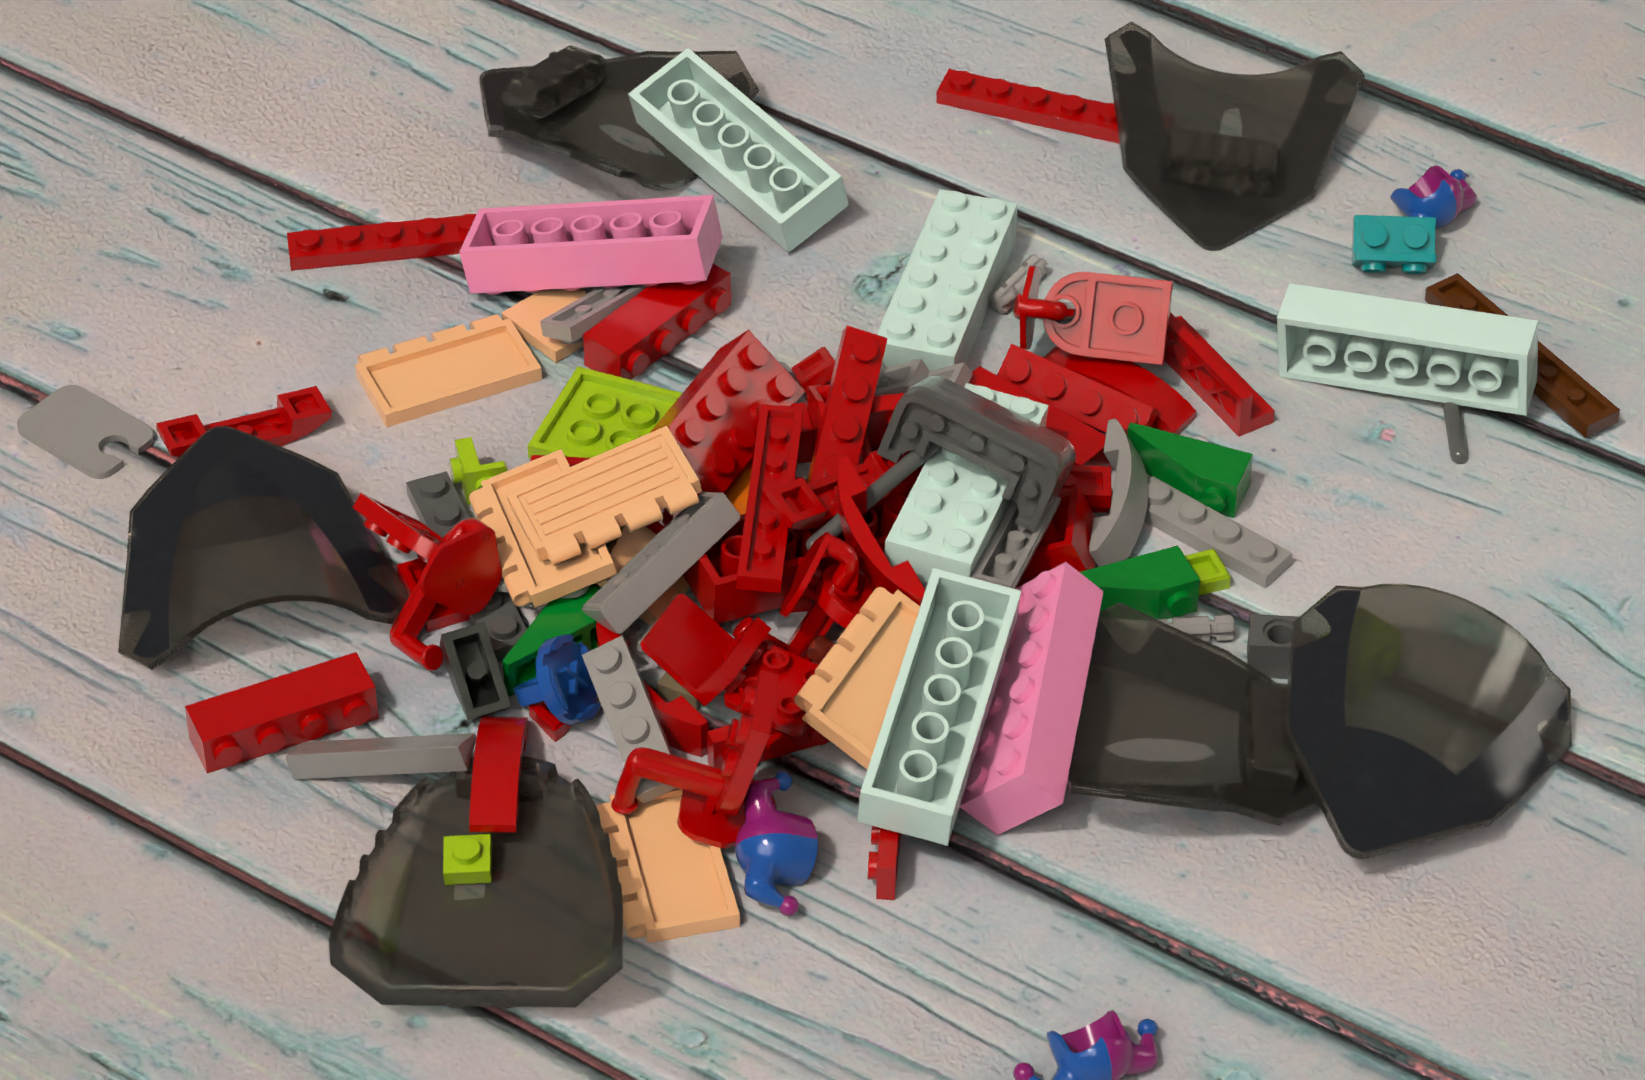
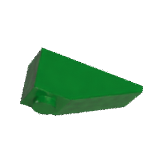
M1130 422L1127 436L1139 453L1146 474L1159 479L1224 516L1235 518L1250 486L1253 454Z
M1178 545L1080 572L1104 591L1099 617L1103 619L1149 622L1152 619L1180 617L1196 612L1198 609L1200 579Z
M592 584L587 592L579 597L569 599L558 598L548 602L503 659L505 688L509 697L515 695L513 689L516 686L536 677V658L538 650L545 640L570 634L574 636L572 640L576 644L582 642L590 651L597 648V621L582 611L583 605L600 590L595 584Z

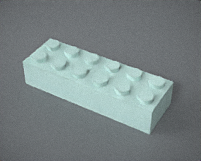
M689 48L685 49L628 94L637 124L788 253L849 205L843 179L838 172Z
M939 189L877 332V335L888 338L883 356V362L886 367L921 358L929 371L962 362L967 363L989 309V303L991 302L990 294L998 287L1016 243L1017 203Z
M1289 283L1277 316L1279 377L1527 415L1537 383L1538 320Z
M965 384L964 388L1046 428L1049 405L1032 401L1025 397H1017L991 390L985 386ZM943 447L925 462L885 540L884 554L891 567L908 560L925 590L933 568L970 577L1013 500L1011 498L1009 501L1002 497L1009 480Z
M936 568L932 569L860 791L857 822L948 846L1016 626L1021 590Z

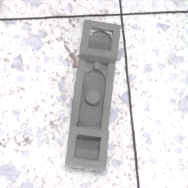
M1117 419L1108 420L1103 452L1116 472L1110 515L1093 519L1089 553L1098 567L1128 559L1142 530L1148 504V481L1143 461Z

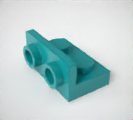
M1354 215L1352 265L1361 266V271L1367 273L1386 272V266L1402 267V273L1426 274L1427 268H1433L1437 263V255L1435 254L1436 217Z

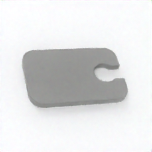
M66 385L57 389L24 413L17 421L18 432L23 438L94 479L108 478L124 467L123 460L100 451L103 445L114 441L123 442L129 446L130 451L140 455L154 442V434L151 427L78 385Z

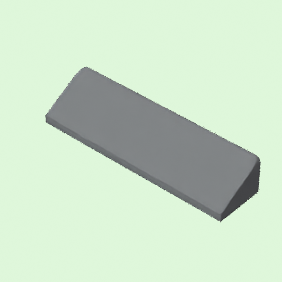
M701 492L698 495L700 503L682 510L583 605L582 611L612 632L617 634L623 633L740 520L739 512L725 494Z
M1056 497L1035 533L1015 523L1019 511L1016 502L1012 500L970 577L1016 589L1060 505L1061 498Z
M475 733L302 742L288 752L286 761L294 780L467 771L475 746L476 735Z

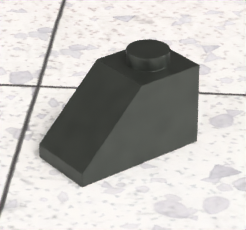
M485 621L441 634L439 645L453 689L467 721L510 709L512 706Z

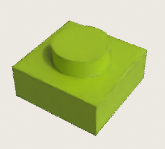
M491 834L444 836L443 877L445 885L492 883Z

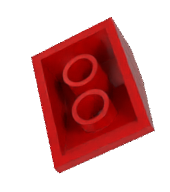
M1079 487L1057 495V497L1061 498L1060 505L1016 588L1035 579L1040 573L1050 571L1065 562L1078 572L1095 568L1096 562L1089 553L1093 519L1096 517Z

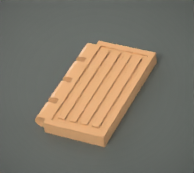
M498 314L471 321L469 323L470 330L468 331L461 324L432 333V342H428L425 336L394 344L392 346V354L384 347L358 355V364H355L356 377L386 428L541 381L542 368L511 319L501 320Z
M665 426L506 494L510 508L539 561L549 559L552 566L582 554L579 547L580 544L585 543L588 549L591 550L622 537L620 527L626 525L631 533L663 519L661 509L667 508L670 515L700 503L697 494L701 493L702 489L691 465L670 430Z
M562 449L481 481L483 488L475 490L469 495V501L477 519L495 531L502 578L516 606H523L532 602L536 608L617 574L605 544L591 550L588 549L585 543L580 544L579 547L582 554L552 566L549 559L540 562L510 508L506 494L570 467Z
M882 587L875 588L859 610L860 614L855 615L838 638V644L832 646L815 669V675L809 677L794 698L795 704L806 712L802 720L867 770L920 609L919 605L901 591L897 590L892 595Z
M676 788L645 804L641 802L636 794L639 805L637 810L630 814H618L611 808V801L615 794L609 795L610 802L598 804L593 810L599 834L602 838L608 867L611 871L618 904L621 906L620 911L627 936L630 938L646 936L647 943L740 927V913L721 849L690 839L678 827L677 818L682 789Z

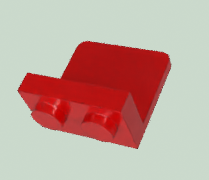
M678 594L642 639L640 646L652 660L702 705L706 706L723 690L731 694L747 676L742 670L743 667L748 668L750 664L753 665L764 653L766 648L761 642L771 628L757 617L738 636L733 638L684 594Z
M769 643L760 658L753 665L750 664L744 671L747 676L731 694L727 691L725 692L724 704L726 707L739 712L740 701L746 685L754 687L761 669L779 674L771 727L790 736L797 737L802 735L810 725L802 720L806 712L795 704L794 698L809 677L815 675V669L818 667V664Z

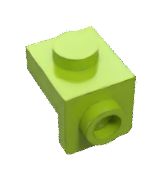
M472 437L455 440L456 457L449 458L450 473L454 484L461 483L467 505H471L469 495L473 491L483 488L481 481L506 472L508 469L504 461L480 465Z

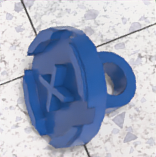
M565 634L544 641L538 650L536 658V677L519 684L513 690L520 707L544 701L549 711L560 722L574 725L593 719L599 711L601 703H596V690L582 657L583 654L590 650L582 642L576 644L572 640L574 636Z

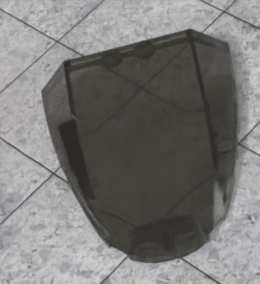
M523 756L519 784L517 831L470 832V798L474 758H471L467 771L451 772L449 775L433 783L429 778L424 777L395 807L392 823L387 830L377 831L375 847L370 855L363 854L361 856L359 873L356 879L349 880L329 937V955L332 967L381 1005L448 1006L451 1008L495 1006L503 1009L511 1007H577L623 969V900L621 883H619L617 861L616 857L612 856L608 832L604 833L601 826L599 811L586 787L578 778L570 783L558 775L554 763ZM491 834L492 883L445 885L443 877L444 836Z

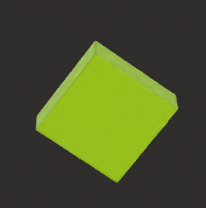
M1215 549L1185 555L1200 579L1199 596L1230 588L1231 577Z

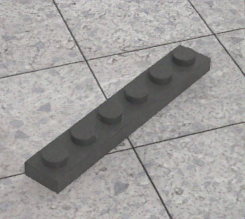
M447 471L406 482L407 496L419 520L442 537L461 520L470 518ZM495 591L488 604L480 612L469 615L471 625L485 621L497 662L503 661L527 630L507 592Z

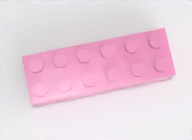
M714 195L482 208L478 210L459 253L470 294L486 293L488 295H497L509 291L535 293L546 289L574 291L583 287L601 286L612 289L621 285L638 284L651 287L660 283L681 282L683 284H695L700 281H706L723 235Z
M1067 562L1050 571L1040 573L1035 579L1016 588L1021 590L1016 626L960 804L961 809L997 835L1063 804L1104 592Z

